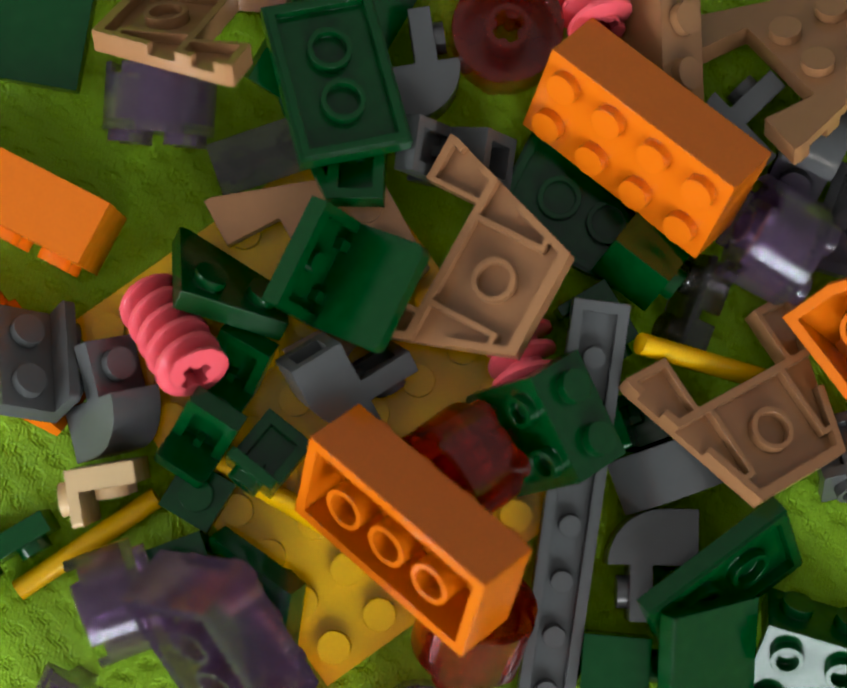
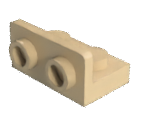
M148 456L85 465L63 471L65 482L58 483L57 497L61 515L63 517L70 516L72 528L85 527L100 520L99 500L128 496L130 493L138 492L137 483L151 478Z

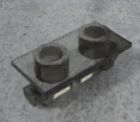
M285 118L206 145L223 195L244 192L305 171L299 169L290 130Z
M700 254L696 259L689 255L680 267L688 273V276L669 298L664 312L656 319L653 325L651 335L706 351L715 326L700 320L699 317L702 310L711 315L720 316L734 281L729 277L732 267L717 261L718 257L715 255Z

